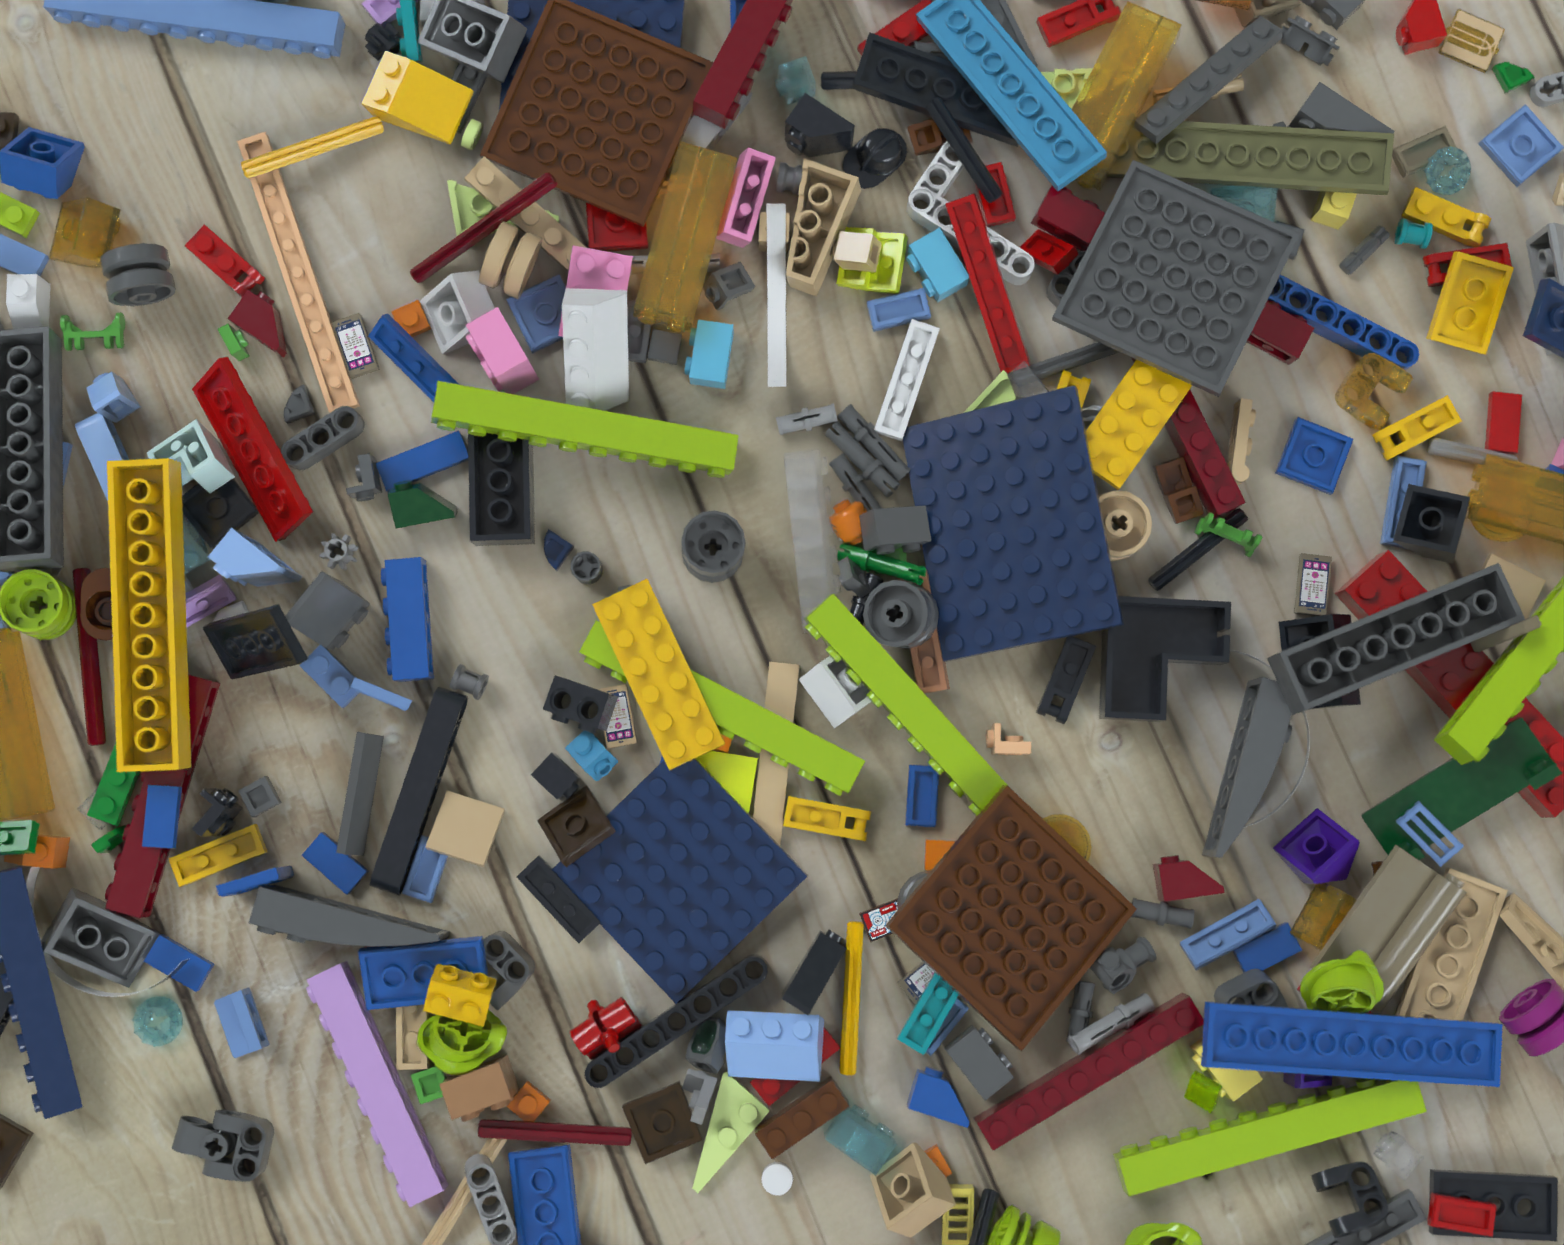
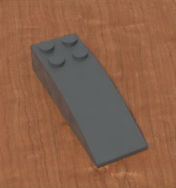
M1261 677L1250 680L1247 683L1204 845L1203 856L1222 858L1241 833L1259 804L1273 775L1284 743H1287L1292 733V725H1289L1291 712L1275 680Z
M276 884L259 887L249 924L258 926L257 931L270 935H275L276 932L288 934V940L305 943L306 940H315L339 945L371 947L404 946L437 942L448 938L450 931Z

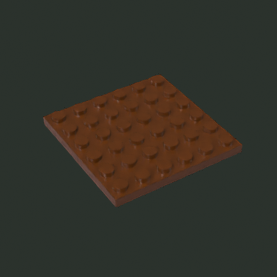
M548 0L480 156L481 158L486 157L490 162L534 181L544 173L550 172L557 181L555 190L644 227L693 116V100L713 62L568 0Z
M1003 785L885 924V927L1017 1050L1023 1051L1137 908L1008 785Z

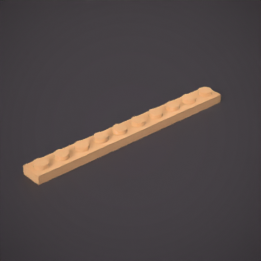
M266 132L237 141L244 161L273 151ZM278 168L252 177L250 181L328 411L331 413L341 406H349L353 409L360 407L280 169Z

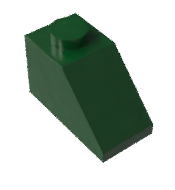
M412 480L395 483V488H391L387 493L396 529L455 518L458 513L456 505L422 483L412 484Z

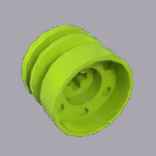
M37 569L22 570L11 575L1 587L0 615L11 628L39 640L55 639L64 635L76 620L74 591L49 573ZM45 604H48L47 609H41V611H39L40 606H45Z
M1010 1205L995 1223L989 1235L987 1245H1059L1061 1232L1042 1220L1038 1221L1029 1230L1031 1215L1024 1212L1020 1216V1209Z

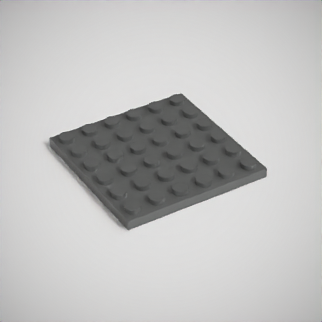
M1133 160L1052 317V321L1219 397L1300 234Z

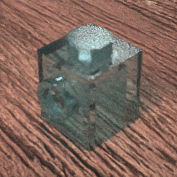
M806 56L778 65V79L775 80V86L779 97L785 96L787 105L799 102L804 93L811 97L815 96L816 82Z

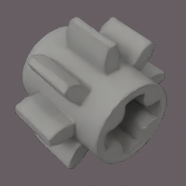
M332 533L331 540L321 542L325 546V552L319 556L323 559H330L327 567L333 569L336 564H339L340 568L345 571L347 570V563L350 561L357 562V559L353 557V551L358 550L359 547L355 544H348L351 540L349 535L345 534L341 540L337 534ZM336 547L344 551L342 556L334 553Z

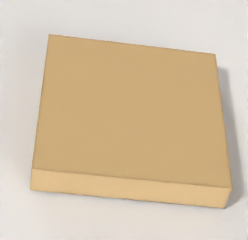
M1492 553L1488 554L1481 570L1497 563L1500 564L1524 618L1528 619L1546 580Z
M447 790L425 847L427 850L484 867L505 810L504 808Z

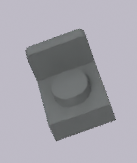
M741 261L712 272L703 285L707 299L712 302L716 310L722 309L729 300L751 292L755 287Z
M370 453L357 455L359 464L355 465V471L358 481L362 482L363 485L346 488L348 496L356 498L359 502L372 500L375 498L374 494L383 493L379 472L375 464L377 460Z

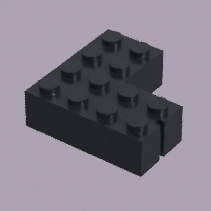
M1118 596L1124 625L1102 629L1099 719L1147 722L1166 721L1168 663L1224 665L1229 663L1230 635H1223L1217 638V632H1225L1230 629L1231 602Z

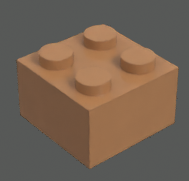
M508 1054L485 1062L469 1073L450 1075L439 1084L451 1120L461 1117L462 1122L478 1117L481 1112L485 1111L484 1108L490 1106L491 1110L494 1111L509 1105V1102L514 1100L513 1096L519 1090Z

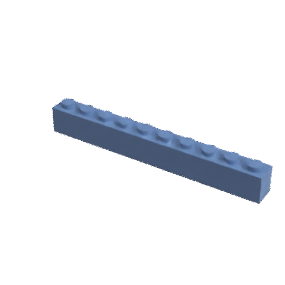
M44 0L43 5L54 20L64 24H71L72 21H76L94 28L106 25L123 32L135 29L148 35L165 33L177 39L195 37L206 43H215V40L224 41L235 47H243L244 44L254 45L258 49L272 51L273 48L284 49V51L290 54L313 53L316 57L328 59L330 56L340 57L345 30V22L340 13L336 11L254 0Z

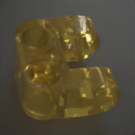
M1369 353L1351 367L1336 391L1335 400L1340 408L1360 422L1373 429L1382 430L1390 414L1384 408L1368 399L1378 382L1395 392L1405 393L1413 381V377L1395 363L1378 354ZM1363 364H1368L1372 367L1373 376L1367 375L1364 372ZM1348 388L1354 389L1357 392V400H1353L1348 396Z

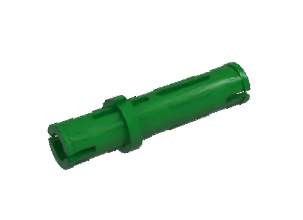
M842 543L839 548L844 549V552L839 550L837 552L838 561L848 556L860 566V569L866 572L871 570L913 582L917 585H921L924 579L919 577L926 576L925 566H919L885 555H877L876 550L865 551L862 548Z

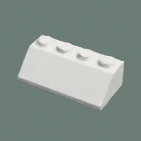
M566 288L562 302L566 404L606 411L629 401L627 290Z

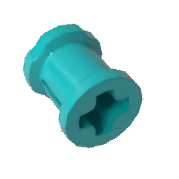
M1402 218L1396 227L1394 242L1398 245L1402 243L1419 245L1420 249H1426L1432 237L1433 225L1428 222L1424 225L1410 223L1407 219Z

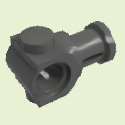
M1139 937L1136 939L1135 944L1125 950L1113 947L1105 949L1090 968L1102 981L1103 987L1114 995L1131 983L1134 975H1136V968L1148 961L1154 962L1157 957L1149 941L1144 937Z

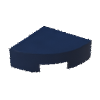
M548 529L544 538V552L549 564L558 571L574 546Z

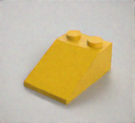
M385 51L361 104L373 117L378 116L381 121L451 145L474 91L411 59Z

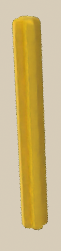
M375 116L242 161L241 168L246 178H252L384 132V127L381 119Z
M849 921L847 923L839 1070L843 1075H855L857 1066L864 929L863 923L858 921Z

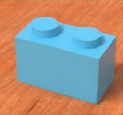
M940 227L909 245L906 260L912 271H918L924 280L921 284L929 297L933 296L937 303L968 285L970 280L969 274Z
M698 319L697 328H691L689 346H694L692 357L686 358L684 374L689 375L690 384L725 389L734 336L733 324Z

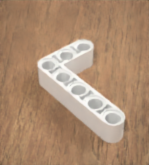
M947 141L911 191L907 203V213L912 220L931 232L940 227L948 242L960 250L952 224L943 225L938 220L940 216L949 217L945 205L948 201L943 197L964 167L960 160L950 161L946 157V154L954 152ZM939 176L944 180V183L942 185H934L930 182V178ZM916 200H923L928 204V207L918 209L913 203ZM986 226L992 246L998 248L1002 253V256L998 257L997 261L1003 279L1014 285L1025 284L1035 267L1033 257ZM1016 263L1023 264L1027 272L1023 274L1016 273L1012 265Z

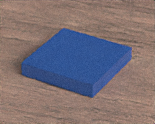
M1297 417L1275 474L1331 495L1335 490L1353 438Z
M292 866L275 867L217 885L216 888L218 895L221 897L239 895L258 889L260 886H267L291 879L294 876Z

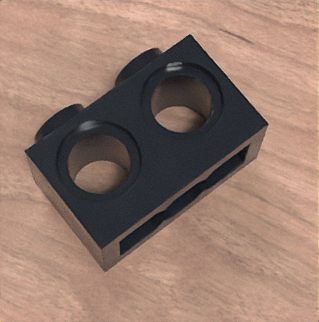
M554 675L543 710L551 712V719L568 724L570 719L579 722V729L595 734L596 729L607 731L618 696ZM569 694L571 702L564 709L561 701L564 695ZM596 703L598 713L591 719L588 710L592 704Z

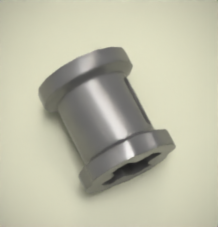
M460 664L451 679L450 688L472 694L474 699L479 700L486 689L489 675L483 674L481 676L467 670L464 665Z

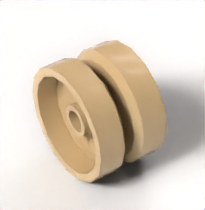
M503 221L486 251L479 283L494 289L500 284L504 274H506L503 283L504 294L519 299L533 271L543 240L541 237L528 232L522 236L518 246L515 247L519 235L516 226Z
M1116 490L1104 493L1099 497L1111 562L1127 559L1143 547L1151 535L1152 519L1149 509L1139 497L1130 492ZM1114 523L1119 527L1116 531L1111 527Z

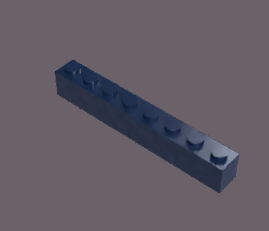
M17 866L0 871V962L4 961L6 974L0 976L4 992H12L14 1003L8 1005L12 1023L18 1021L20 1023L22 1033L16 1035L20 1053L27 1051L30 1063L23 1065L28 1083L34 1081L37 1093L31 1095L36 1113L42 1111L45 1120L83 1108L22 867Z

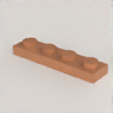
M926 570V576L919 577L924 579L920 586L931 594L928 571ZM936 628L931 638L925 643L910 648L916 684L924 694L950 689L946 663L943 661L938 630Z

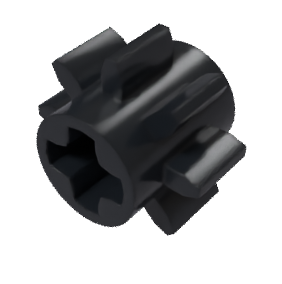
M377 23L367 31L365 40L368 43L365 47L379 61L385 51L394 54L399 53L401 50L399 42L401 36L399 31L390 23H387L385 27Z

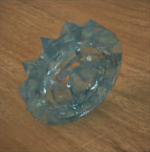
M1445 147L1436 150V153L1428 158L1429 163L1424 170L1427 176L1425 183L1433 189L1432 192L1451 195L1459 192L1467 184L1471 173V164L1464 151L1456 147ZM1444 164L1446 166L1455 165L1448 172L1450 176L1449 178L1447 176L1439 177L1441 172L1444 170Z
M161 996L146 999L136 1008L137 1011L132 1019L135 1028L134 1033L139 1036L142 1043H147L153 1047L163 1046L172 1042L179 1035L182 1029L183 1016L179 1006L171 999ZM153 1013L156 1017L168 1016L160 1024V1030L157 1026L147 1027L150 1024L149 1022L153 1020Z

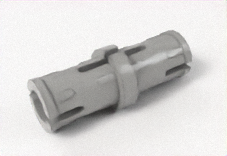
M834 403L808 410L806 407L802 408V412L776 417L780 435L803 429L811 431L812 427L838 422Z

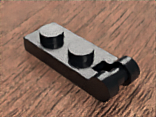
M1073 636L1066 637L1043 696L1038 704L1037 714L1042 716L1050 715L1056 718V722L1065 724L1096 649L1095 645ZM1054 695L1064 699L1061 707L1051 703Z

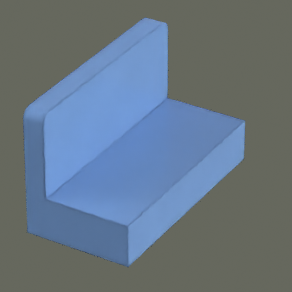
M250 987L214 1001L234 1058L270 1045Z

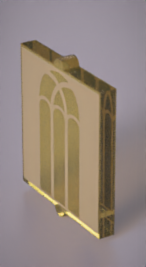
M1458 9L1450 27L1446 28L1447 36L1443 40L1438 53L1486 73L1493 56L1499 52L1497 47L1505 29Z

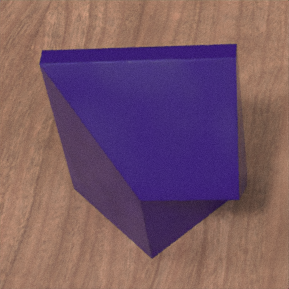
M1316 808L1277 843L1273 849L1304 884H1318L1347 880L1360 842Z

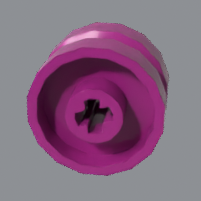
M1554 979L1539 981L1520 992L1504 1007L1499 1016V1020L1510 1034H1519L1517 1041L1529 1056L1536 1057L1546 1054L1564 1043V991Z

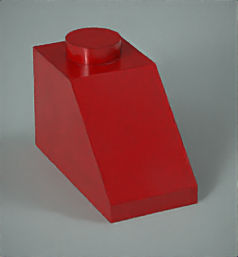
M1437 0L1411 1L1397 25L1395 33L1397 44L1402 46L1404 55L1438 47L1447 36Z

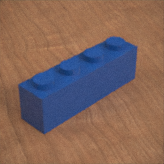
M422 557L385 560V568H381V582L387 589V598H383V612L385 616H388L389 628H385V642L387 646H390L391 657L387 658L388 675L392 676V680L396 682L434 679L426 560Z

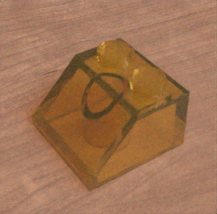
M89 197L62 202L49 259L90 268H100L101 256L107 251L114 249L112 247L114 237L121 226V220L119 219L121 210Z
M1327 883L1316 884L1289 934L1321 951L1357 899Z

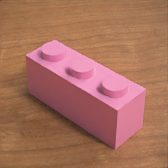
M749 147L740 154L715 239L744 248L752 241L776 157Z

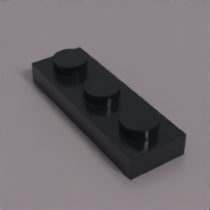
M540 855L516 876L578 944L601 923Z

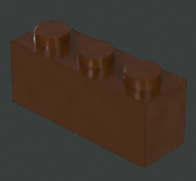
M829 1076L755 1128V1135L773 1160L847 1109L849 1101L833 1077Z

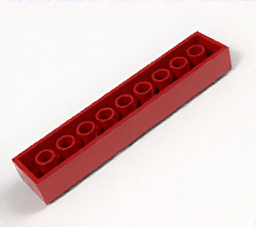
M1386 550L1377 554L1334 594L1360 620L1428 591L1390 550ZM1467 643L1407 668L1405 671L1450 719L1494 663L1483 651L1474 652L1471 643ZM1525 697L1522 701L1524 704L1522 710L1514 717H1509L1505 725L1518 717H1522L1563 774L1536 790L1529 785L1518 793L1541 818H1555L1564 810V738Z

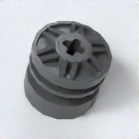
M715 510L702 512L690 520L684 528L681 540L683 563L690 574L701 581L715 583L725 581L737 572L742 564L746 544L744 531L738 521L727 513ZM711 544L716 545L718 550L716 556L710 555L708 549Z

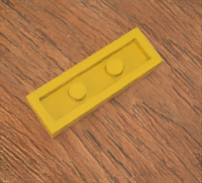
M253 824L168 859L178 886L183 887L265 854L268 851L258 825Z

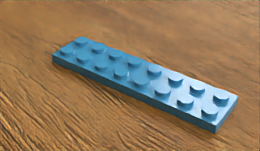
M935 0L916 14V20L1057 191L1107 157V151L980 0Z

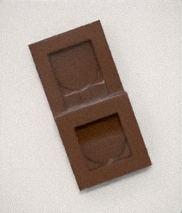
M933 118L907 126L916 156L939 152L943 144L947 142ZM961 128L969 142L973 143L970 130Z
M1177 457L1153 466L1163 498L1175 524L1204 515L1197 488L1191 483L1184 457Z

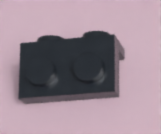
M203 788L200 794L212 806L192 829L201 837L225 835L233 828L236 823L233 819L243 809L236 803L239 798L227 788L223 790L219 788Z

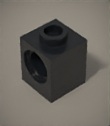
M552 752L531 774L557 800H561L563 797L568 800L580 787L577 782L581 777L559 756Z

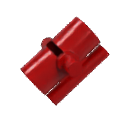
M623 997L618 998L605 1008L600 1006L597 1000H592L587 1004L589 1018L571 1029L569 1033L580 1052L592 1060L607 1049L610 1053L618 1051L620 1048L618 1042L643 1025L639 1018L634 1015Z

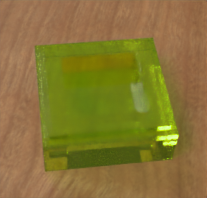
M1195 1070L1190 1077L1184 1098L1212 1113L1217 1106L1223 1086Z

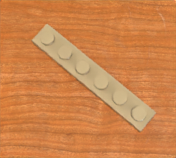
M483 157L464 178L471 187L495 208L522 190L486 157ZM536 202L510 219L524 234L530 232L541 237L543 240L541 249L567 272L569 270L572 246L587 248Z

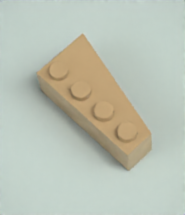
M804 158L786 277L790 287L817 296L833 259V244L838 240L839 231H845L861 193L859 177Z

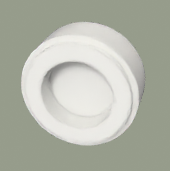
M773 1162L766 1166L762 1173V1184L768 1193L782 1195L792 1186V1172L786 1164Z

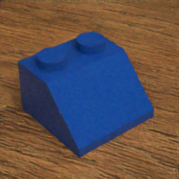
M28 127L0 150L1 183L13 186L17 190H26L40 194L45 198L58 199L72 186L84 151V143Z

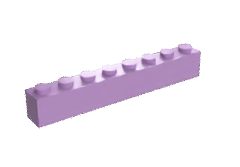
M342 962L306 979L309 984L307 986V993L313 1003L317 1002L322 1013L319 1015L320 1022L326 1031H330L334 1039L332 1043L333 1051L339 1060L343 1059L347 1068L345 1071L347 1082L352 1088H356L360 1097L357 1100L358 1106L364 1116L368 1115L373 1126L370 1128L371 1135L376 1144L381 1143L385 1152L383 1156L385 1166L390 1173L394 1172L398 1181L396 1189L399 1197L403 1202L407 1201L409 1207L444 1191L449 1184L370 1010H366L365 999L348 962Z

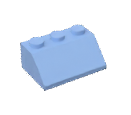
M233 528L227 532L208 556V558L216 563L213 566L214 570L227 579L230 578L234 582L238 581L243 586L247 583L256 587L299 582L302 578L301 575L258 541Z
M727 1010L725 1049L728 1076L821 1082L824 1019L820 1015Z

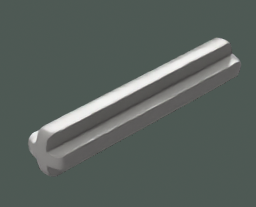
M1440 438L1430 439L1427 452L1431 455L1509 473L1515 471L1518 463V458L1513 455Z

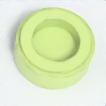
M471 119L461 141L462 147L473 150L476 147L483 131V123Z

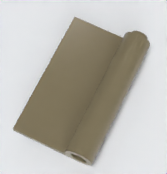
M1395 845L1310 968H1314L1316 965L1326 961L1346 959L1356 950L1366 952L1377 967L1379 976L1384 984L1383 996L1373 1007L1374 1010L1382 1013L1467 893L1461 889L1465 883L1450 873L1443 877Z

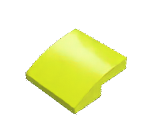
M846 227L845 232L873 234L882 245L876 272L847 270L839 266L836 284L864 291L899 294L908 241L906 234L876 232L874 228Z
M710 751L696 758L749 813L758 758Z

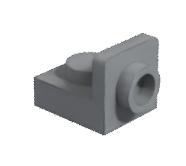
M688 1069L682 1088L693 1093L688 1106L694 1109L690 1121L702 1125L717 1078L710 1076L704 1071Z

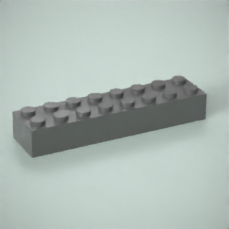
M49 326L0 330V571L14 572L64 567L62 339Z
M1497 563L1268 657L1267 660L1291 714L1295 715L1521 622L1525 618L1500 564Z

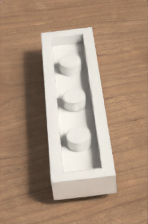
M914 319L911 320L874 429L878 434L902 441L940 328Z

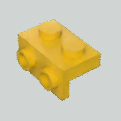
M437 964L429 982L423 1011L484 1027L497 980L483 973H472L452 965Z

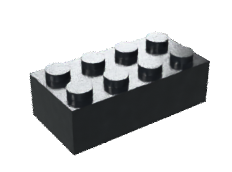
M468 433L470 542L475 546L535 544L533 445L528 444L529 440L517 438L515 442L498 439L497 434L486 433V436H475Z

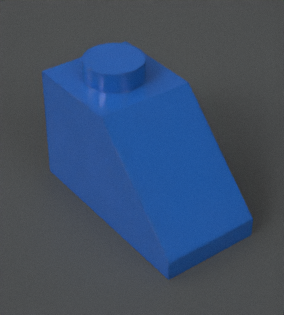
M926 1066L925 1071L917 1069L907 1101L908 1109L968 1128L969 1120L947 1078L942 1077L944 1072Z

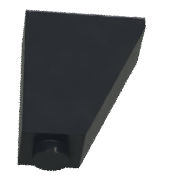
M828 930L826 934L819 931L782 992V999L803 1013L810 1014L847 949L842 944L844 938L831 930Z

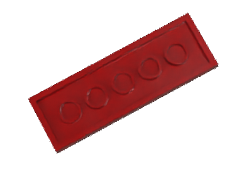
M229 357L218 358L192 390L275 542L285 540L313 513V510Z

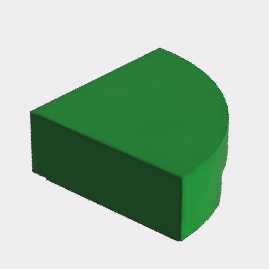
M1510 62L1498 63L1492 68L1505 94L1531 82L1535 78L1527 68H1521L1510 64Z
M126 825L113 829L92 843L91 846L97 853H110L123 842V833Z

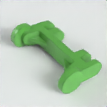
M122 312L116 313L115 319L103 331H82L73 325L68 315H62L60 318L66 351L72 350V339H74L76 350H84V339L104 338L105 348L113 349V337H115L117 348H124L123 330L125 329V317Z
M1210 512L1205 518H1200L1194 531L1197 535H1200L1201 532L1206 533L1210 531L1245 547V556L1249 558L1262 540V535L1257 534L1253 536V531L1248 529L1241 531L1226 524L1225 519L1221 517L1214 519V514Z

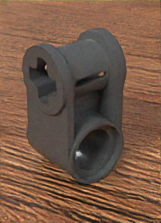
M181 1116L172 1149L182 1154L194 1155L209 1161H217L235 1150L237 1136L235 1133L213 1128L212 1123L194 1116Z

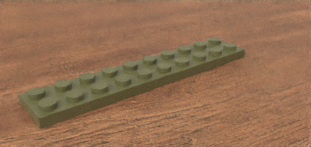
M1091 116L1089 131L1107 151V157L1086 171L1084 176L1124 178L1132 161L1135 160L1186 183L1388 195L1394 133L1183 121L1156 144L1135 129V120L1137 118Z

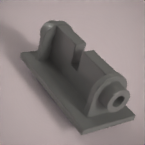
M1296 16L1295 20L1289 17L1287 22L1291 26L1289 29L1283 26L1281 43L1299 52L1305 42L1309 44V47L1304 55L1320 66L1322 63L1328 66L1334 57L1329 52L1332 48L1336 51L1340 48L1335 44L1337 38L1323 30L1320 35L1310 30L1312 24L1299 16Z

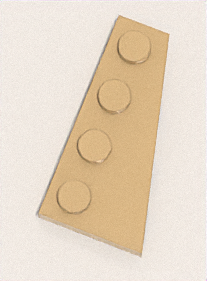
M1515 893L1505 898L1499 916L1564 991V938Z

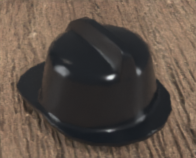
M887 128L875 129L858 141L845 155L843 172L859 177L862 189L874 188L904 163L907 155L906 143L902 136L894 130Z

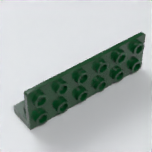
M1518 717L1506 724L1507 728L1501 736L1491 740L1487 745L1489 752L1480 761H1471L1461 765L1454 758H1451L1365 811L1361 817L1387 855L1397 845L1416 859L1421 860L1425 857L1423 849L1396 823V820L1402 817L1409 808L1411 809L1418 800L1450 832H1453L1525 787L1531 785L1536 790L1563 773L1550 758L1524 719ZM1420 811L1416 813L1440 839L1445 837ZM1411 819L1406 822L1429 846L1434 843Z

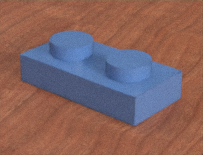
M319 645L308 656V659L299 665L342 708H345L360 693L352 690L350 687L355 676L322 645Z

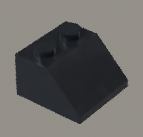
M804 93L785 120V142L792 152L797 155L804 154L808 158L849 151L853 146L855 125L807 93Z
M1408 484L1393 542L1422 557L1453 564L1467 515L1470 497Z

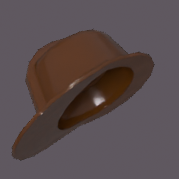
M107 567L99 568L89 573L84 579L81 588L80 616L82 626L90 636L103 641L113 640L110 568Z

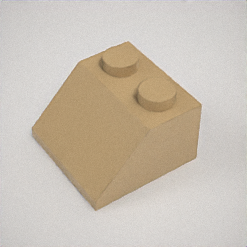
M915 1142L870 1175L887 1230L913 1237L956 1205L947 1178Z

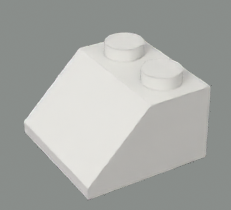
M479 270L451 273L420 300L442 354L468 345L469 343L465 336L469 335L470 332L466 324L494 309L486 286L479 283Z
M829 656L803 675L799 681L831 725L836 728L871 703V701L866 696L869 690L862 682L857 686L845 673L849 668L841 660L836 663Z

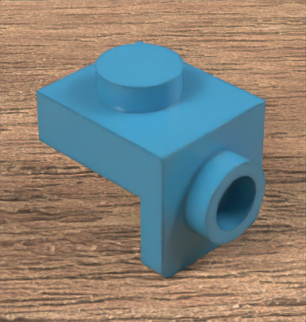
M587 731L581 732L565 747L581 768L595 781H599L603 776L609 774L618 763V760L605 748L593 733Z

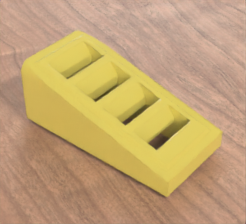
M949 1184L953 1197H966V1203H956L951 1209H966V1215L949 1214V1210L942 1215L941 1245H969L974 1226V1186L972 1184ZM949 1221H966V1227H949ZM949 1233H966V1239H948Z

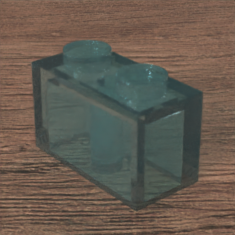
M854 1104L852 1108L849 1106L835 1117L824 1133V1138L876 1176L897 1145L896 1140L892 1137L894 1132L881 1122L877 1126L867 1119L869 1114Z

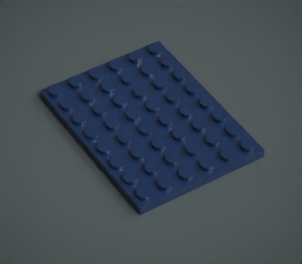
M1075 385L906 427L903 444L907 466L910 468L909 477L915 506H926L931 541L923 544L922 548L926 570L928 571L931 595L936 600L939 611L937 630L943 661L948 662L1124 625L1078 390Z

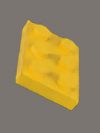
M1454 252L1426 339L1486 355L1514 267L1462 252Z

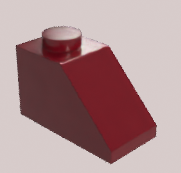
M247 290L227 319L236 327L284 358L287 350L280 313L272 306L275 301L261 291L255 295Z
M1179 855L1160 857L1161 863L1153 864L1159 901L1166 902L1225 893L1224 887L1190 861L1179 860Z

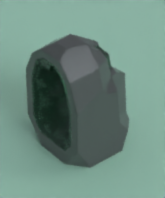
M709 1017L695 1028L686 1053V1060L694 1067L713 1074L719 1072L723 1066V1057L726 1051L725 1021L717 1017Z

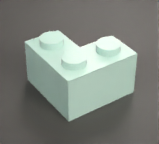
M197 419L147 452L149 459L169 458L181 462L182 486L194 479L206 491L212 493L235 477L216 437Z

